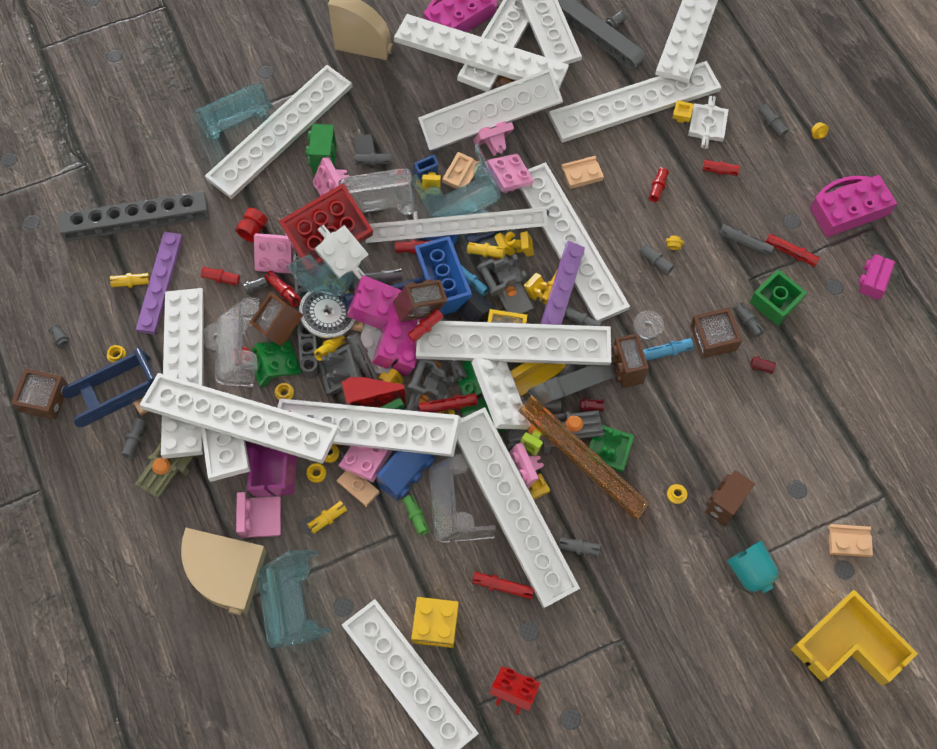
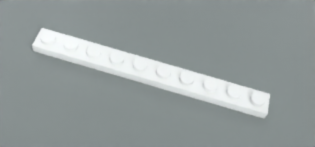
M546 207L374 223L370 224L373 229V236L366 239V243L548 226Z

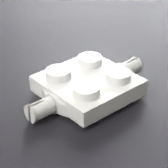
M709 96L708 104L694 103L688 136L701 138V148L704 149L708 148L709 140L723 142L729 109L715 106V96H713V100L712 96Z
M324 225L318 228V231L325 239L314 250L338 279L351 271L359 280L362 275L365 276L358 266L369 254L344 225L332 233Z

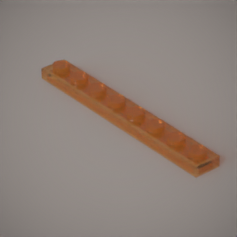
M531 396L518 410L521 415L635 519L642 515L650 503L536 398Z

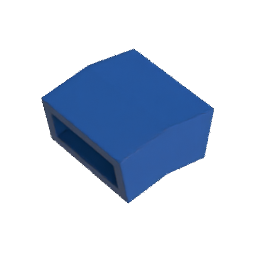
M435 155L414 163L413 173L418 181L422 179L423 175H428L429 172H438L439 163Z

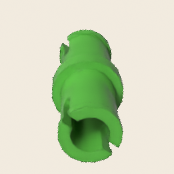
M414 495L406 496L402 502L409 513V520L413 522L418 536L427 534L430 528L423 517V510L419 508Z

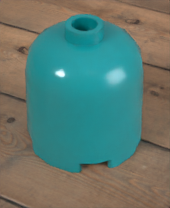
M762 540L746 549V554L744 551H741L727 560V563L746 590L750 592L761 590L762 593H765L774 588L772 583L777 580L779 571Z

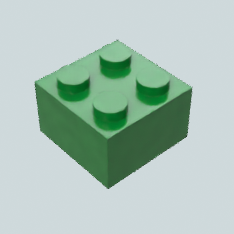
M312 124L311 131H308V142H310V145L306 147V157H308V166L311 167L312 174H316L322 158L329 157L335 168L337 141L334 125Z
M778 269L754 292L749 303L779 326L802 303L807 292Z

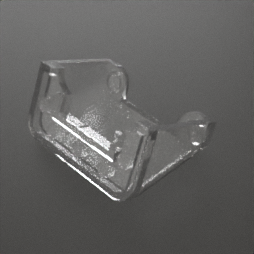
M244 298L218 317L215 379L219 384L254 386L257 372V357L251 351L242 350V334H246L247 328L251 325L249 322L258 312L259 298Z

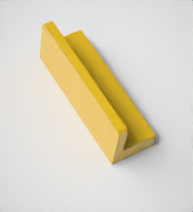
M523 363L510 372L519 396L523 397L528 393V389L560 374L566 365Z

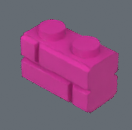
M877 254L873 255L871 260L867 259L863 267L866 270L865 275L862 274L858 281V284L861 285L859 293L867 296L870 295V297L878 300L881 299L886 291L895 261L888 258L885 259Z

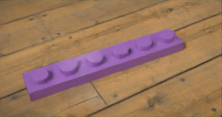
M163 233L136 326V331L139 333L156 335L165 304V292L169 290L182 244V234Z
M571 241L566 242L540 324H562L585 247Z

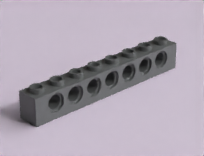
M204 191L58 214L59 233L65 242L210 219L208 200Z

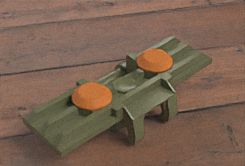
M160 443L154 453L148 456L147 459L151 462L135 485L159 498L177 471L187 477L190 472L187 469V465L194 456L199 459L201 455L163 459L160 458Z

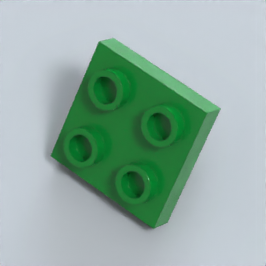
M602 425L604 436L592 437L585 461L623 473L634 435Z

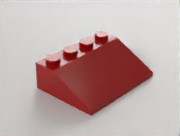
M344 183L279 220L281 227L309 273L326 264L314 250L325 239L318 231V228L322 225L330 233L336 232L345 225L359 243L373 236V229Z

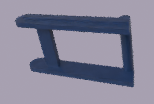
M136 348L134 353L64 386L62 394L65 398H72L82 394L88 410L74 418L75 425L77 427H85L144 398L155 379L147 362L151 357L141 348ZM141 365L148 381L99 404L93 387Z

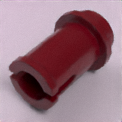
M753 356L750 367L753 370L758 369L773 374L776 362L761 359L760 356Z
M587 398L580 399L579 407L580 411L604 412L605 403L604 400H587Z

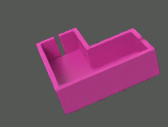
M362 275L356 284L347 317L381 330L372 360L373 364L388 369L396 359L398 361L393 365L392 369L397 370L399 374L408 376L415 368L417 361V341L416 343L412 342L407 333L415 328L418 320L421 319L400 323L393 301L402 290Z

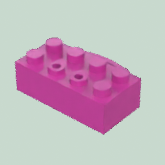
M433 0L426 11L423 12V18L467 33L495 15L497 0Z
M880 175L874 177L850 176L833 181L824 187L815 197L810 210L828 238L890 215L897 202ZM842 185H846V186H843V187H840V188L836 189L835 191L826 193V192H828L829 190H831V189H833V188H835V187L842 186Z

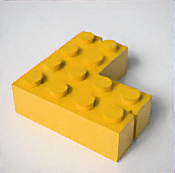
M855 590L846 595L790 649L804 664L806 662L810 664L808 668L821 682L831 676L852 656L881 686L889 683L918 654Z

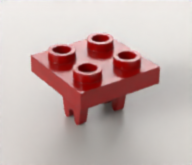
M501 666L489 694L497 697L495 703L497 706H499L502 699L516 705L515 714L519 715L521 708L530 711L541 683L532 677L521 675L511 668Z

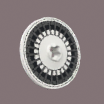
M330 286L317 287L309 291L301 300L299 312L303 314L301 322L304 327L312 334L323 338H335L347 333L353 326L355 319L347 317L348 309H346L342 298L343 294L346 293ZM325 309H327L328 312L331 311V314L328 315L327 312L324 313Z

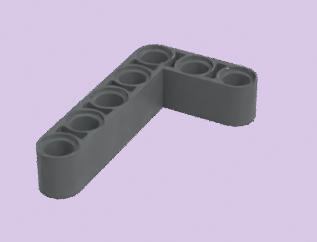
M612 363L610 365H590L567 375L547 380L528 389V393L534 408H537L616 377V373Z

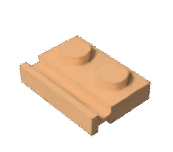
M458 152L444 175L442 183L457 190L461 189L466 193L481 166V162H477L473 158Z
M596 156L562 164L561 169L564 172L569 189L603 181L604 179L599 163L596 161Z
M830 524L828 526L830 532V555L873 556L871 527Z

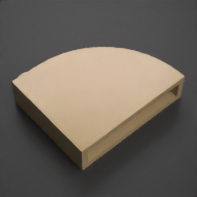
M329 0L328 8L335 50L387 60L388 55L392 54L393 44L391 43L390 31L383 18L372 7L361 0Z
M185 528L182 538L181 556L184 570L192 585L208 601L219 607L229 609V613L234 615L248 614L267 553L265 547Z

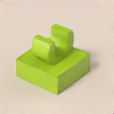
M536 429L532 435L525 432L520 442L524 444L526 451L535 457L543 444L540 440L542 433Z

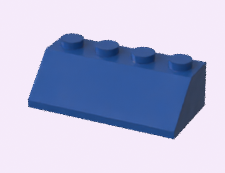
M450 236L414 246L416 259L424 281L429 279L433 281L441 280L448 301L439 311L442 315L456 312L472 297V293Z
M397 451L377 474L379 488L397 502L401 497L405 498L410 491L409 487L421 479L423 476L422 472L426 467L429 469L433 465L436 455Z

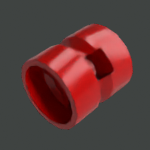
M248 208L243 216L244 219L239 222L235 231L244 240L254 242V235L261 233L260 230L264 229L268 218L261 211L255 208Z

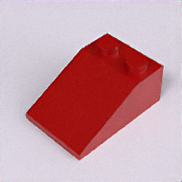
M349 377L342 381L347 405L381 408L398 398L401 399L403 404L406 403L403 384L364 377Z

